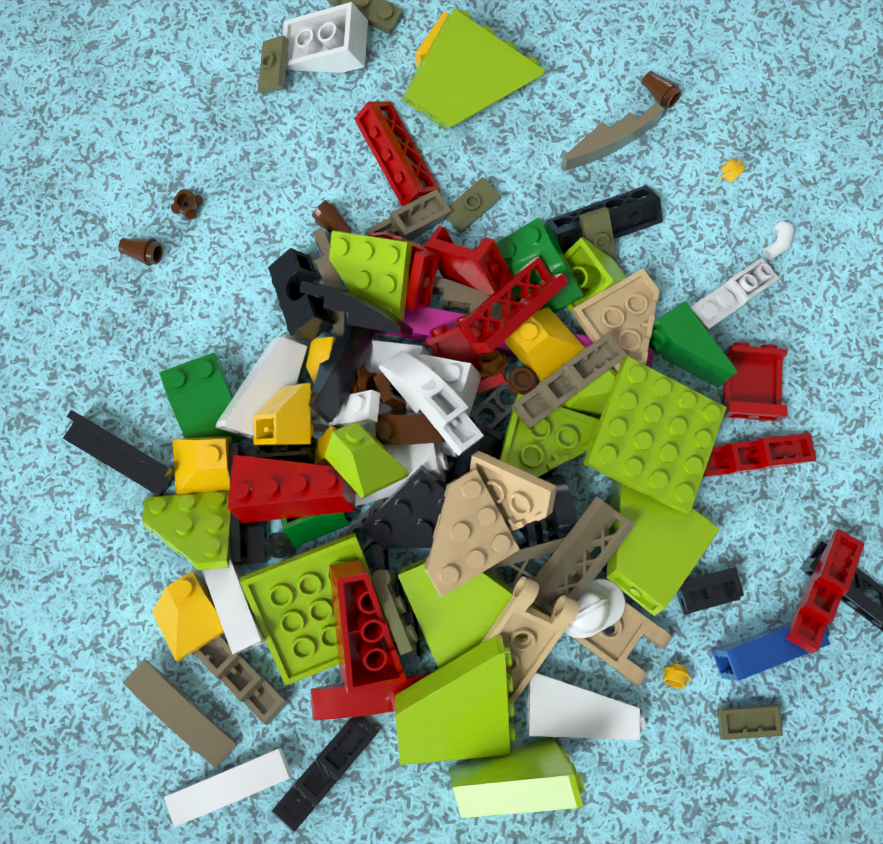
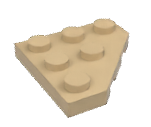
M642 268L573 308L572 314L593 343L607 333H610L627 356L646 365L649 341L655 318V308L660 290ZM622 360L619 363H617L614 367H612V369L616 373L619 370Z
M477 451L472 455L470 471L477 469L510 532L522 528L535 520L544 519L552 513L557 486L483 452Z
M472 469L446 486L445 500L441 514L438 516L432 538L434 541L424 568L440 597L445 596L520 550L477 469Z

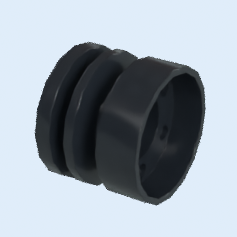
M562 474L542 479L557 486L553 511L546 518L539 521L535 520L519 528L528 546L537 544L535 531H537L541 541L546 542L548 541V527H552L555 535L561 538L567 536L578 522L573 499Z

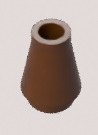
M649 71L642 79L641 84L647 88L662 107H673L682 95V90L679 88L678 83L664 78L653 71Z
M324 200L311 215L315 219L314 223L330 233L332 231L351 233L353 230L335 204H330L327 200Z
M122 238L118 245L120 254L127 255L147 266L157 265L163 256V246L154 238Z

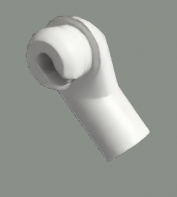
M779 221L775 225L774 229H776L777 239L774 243L763 249V253L768 260L774 259L791 247L795 231L791 223Z

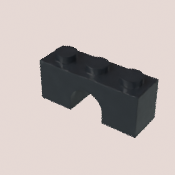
M289 248L268 267L272 279L271 282L275 288L279 306L283 312L290 336L312 342L332 326L334 322L329 309L323 308V299L300 292L301 281L313 282L318 278L310 255Z

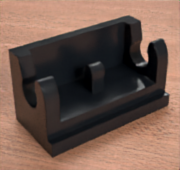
M312 436L310 444L257 445L260 452L252 451L251 457L314 464L316 440Z
M737 567L685 580L676 593L683 615L740 600V597L744 596Z

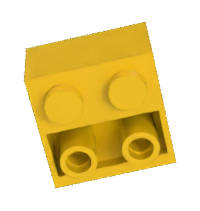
M310 383L281 387L254 415V445L310 444V438L313 436L314 431L313 423L310 421L311 407L309 406V401L312 394Z

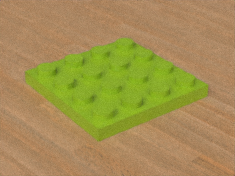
M627 356L620 364L583 465L683 514H688L692 510L727 407Z
M355 533L240 577V584L285 686L339 665L329 565L360 560L369 575L392 642H396Z

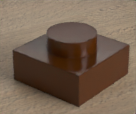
M383 372L373 377L377 386L375 391L380 393V402L382 404H386L394 409H398L406 404L404 398Z

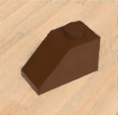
M405 410L379 413L378 420L375 422L376 438L385 445L446 442L422 411H419L417 414L415 411Z

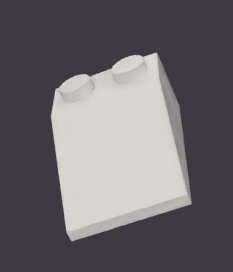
M352 2L285 20L283 35L289 39L286 70L343 73L364 68L368 29L367 18Z
M418 353L416 359L444 380L469 407L465 411L469 417L481 379L477 369L471 363ZM407 403L406 411H414ZM447 442L434 443L440 453L444 452L445 455L457 458L456 452Z

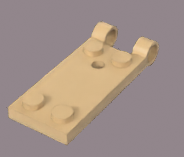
M582 570L577 571L573 576V584L578 583L583 577ZM565 594L559 595V596L557 597V599L554 601V603L552 604V606L554 607V605H555L556 601L559 599V597L562 596V595H565ZM535 601L533 602L539 608L548 613L551 617V614L544 607H542ZM625 602V610L621 618L613 624V633L607 634L602 630L590 637L572 638L618 671L630 682L640 687L648 674L628 660V655L642 635L663 650H665L673 637Z
M524 576L516 583L511 599L480 643L482 644L495 635H502L504 647H510L512 666H506V673H511L513 692H507V696L513 699V704L569 624L575 620L579 611V603L565 595L560 596L556 601L551 617L530 608L529 606L537 597L539 584ZM521 633L527 634V637L524 639H518L516 636Z

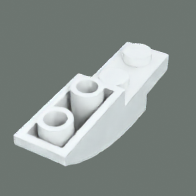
M760 258L690 308L706 330L709 331L732 316L780 278L763 258Z
M400 351L379 366V369L417 414L419 411H422L458 456L484 436L465 413L469 407L444 380L421 361L404 351Z
M369 390L349 394L333 422L327 423L310 408V421L313 423V432H325L331 425H334L336 429H340L354 422H358L366 428V424L377 422L380 393Z

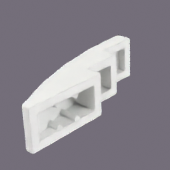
M278 748L165 796L164 800L175 827L291 778L292 774L282 748Z

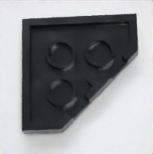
M421 465L362 524L361 530L382 548H432L434 541L432 538L436 523L445 500L446 485L426 467Z

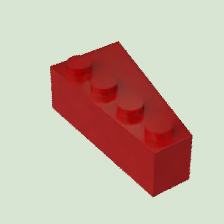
M241 455L233 456L227 509L242 523L355 511L356 491L333 466Z
M360 560L329 565L340 678L347 693L351 694L408 682L369 575Z

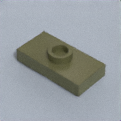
M284 35L263 41L258 91L262 94L284 89L289 39Z
M482 177L449 205L451 214L445 218L462 234L501 200V195Z
M603 207L579 215L583 237L616 262L617 255L609 210Z
M778 704L717 708L719 734L722 740L783 736L780 706Z

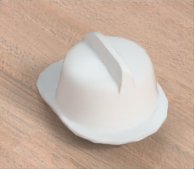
M593 580L578 600V614L575 620L569 624L565 633L574 638H586L617 622L625 610V599L620 588L609 580Z

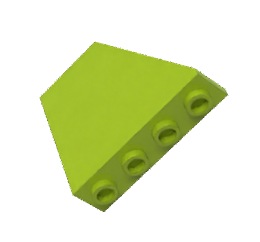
M455 8L447 15L401 98V101L445 129L458 124L530 83L545 72L539 66L538 60L529 55L525 57L517 51V46L512 42L500 40L495 36L494 30L490 27L478 25L472 20L473 17L468 12L462 9L456 10Z
M613 479L611 507L630 520L635 526L608 560L606 578L655 616L666 609L720 529L708 517L701 515L693 508L690 513L683 514ZM616 519L609 529V535L615 534L623 523Z
M427 558L400 568L398 577L436 664L440 669L480 645L511 599L514 589L489 570H486L445 596L440 597L424 569ZM532 603L529 606L530 608H533L543 614L550 616L548 613H546L544 610L539 608L534 603ZM521 633L518 634L516 637L518 639H524L527 637V634Z
M502 635L493 636L395 695V719L400 765L511 755L510 742H515L514 723H509V717H514L513 699L508 698L507 692H513L511 673H506V666H512L510 647H504Z
M547 737L511 748V755L478 758L448 767L461 818L573 809L583 806L580 794L585 793V787L579 772L577 773L573 762L571 763L563 745H557L553 737Z

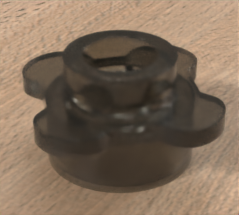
M273 533L269 536V540H264L262 546L268 549V554L275 558H285L287 554H296V548L292 547V542L286 533Z

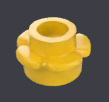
M732 157L720 168L723 172L720 178H725L728 183L736 179L746 169L741 163L742 158L735 160Z
M671 663L669 667H665L662 670V673H664L662 681L678 689H685L687 682H690L692 677L687 673L688 669L676 663Z

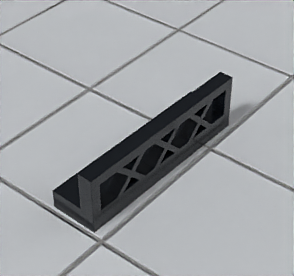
M645 185L546 220L565 254L583 237L579 215L606 207L609 210L614 239L662 223L663 217L660 197Z
M70 410L66 417L74 422L64 435V440L157 496L164 495L175 478V471L75 411Z
M238 443L229 444L230 481L233 456L251 457L252 451L260 452L259 447H241ZM230 512L231 562L236 564L267 563L266 521L242 523Z
M823 541L818 542L800 567L810 577L819 562L817 557L827 547V544ZM856 568L854 575L857 588L850 585L849 591L841 597V601L883 632V587L859 568ZM862 581L869 587H863ZM873 589L879 593L881 606L864 594V590Z

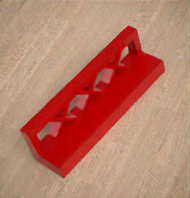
M368 101L355 116L354 120L401 206L403 207L436 189L440 192L439 186L392 102ZM382 111H386L389 119L383 115ZM394 133H395L396 135H398V136L401 138L402 141H400L399 139H397V138L395 137ZM407 156L410 157L415 164L409 161ZM419 178L425 181L427 187H423Z
M535 257L464 318L457 327L476 354L492 352L569 282L563 273L550 275L540 257ZM534 268L542 279L537 285L529 284L530 271ZM513 286L522 287L521 299L518 302L510 301L511 288ZM494 303L502 304V315L499 319L491 318V308ZM475 320L483 321L482 334L477 338L469 328V325Z

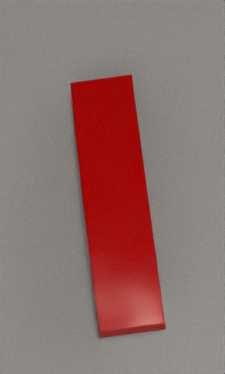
M811 433L766 437L755 441L715 446L711 451L703 478L817 461Z
M840 529L835 530L807 584L785 639L812 654L819 650L827 625L834 621L841 597L849 591L865 543Z
M433 672L406 676L408 682L351 694L347 693L343 683L310 689L313 720L350 718L395 712V695Z

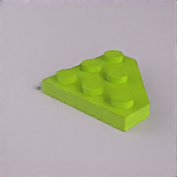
M332 231L329 260L349 291L383 307L404 322L413 242Z
M518 393V395L515 397L514 403L520 398H522L524 395ZM560 407L529 430L512 409L499 460L533 476L540 477L588 452L599 419Z
M229 491L145 497L142 522L148 531L157 534L162 538L163 543L178 555L182 554L197 570L229 568L231 548L230 511L227 509Z

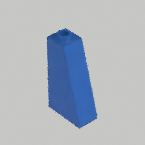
M791 622L711 650L721 678L735 681L745 679L810 652L785 639ZM828 626L819 649L830 645Z

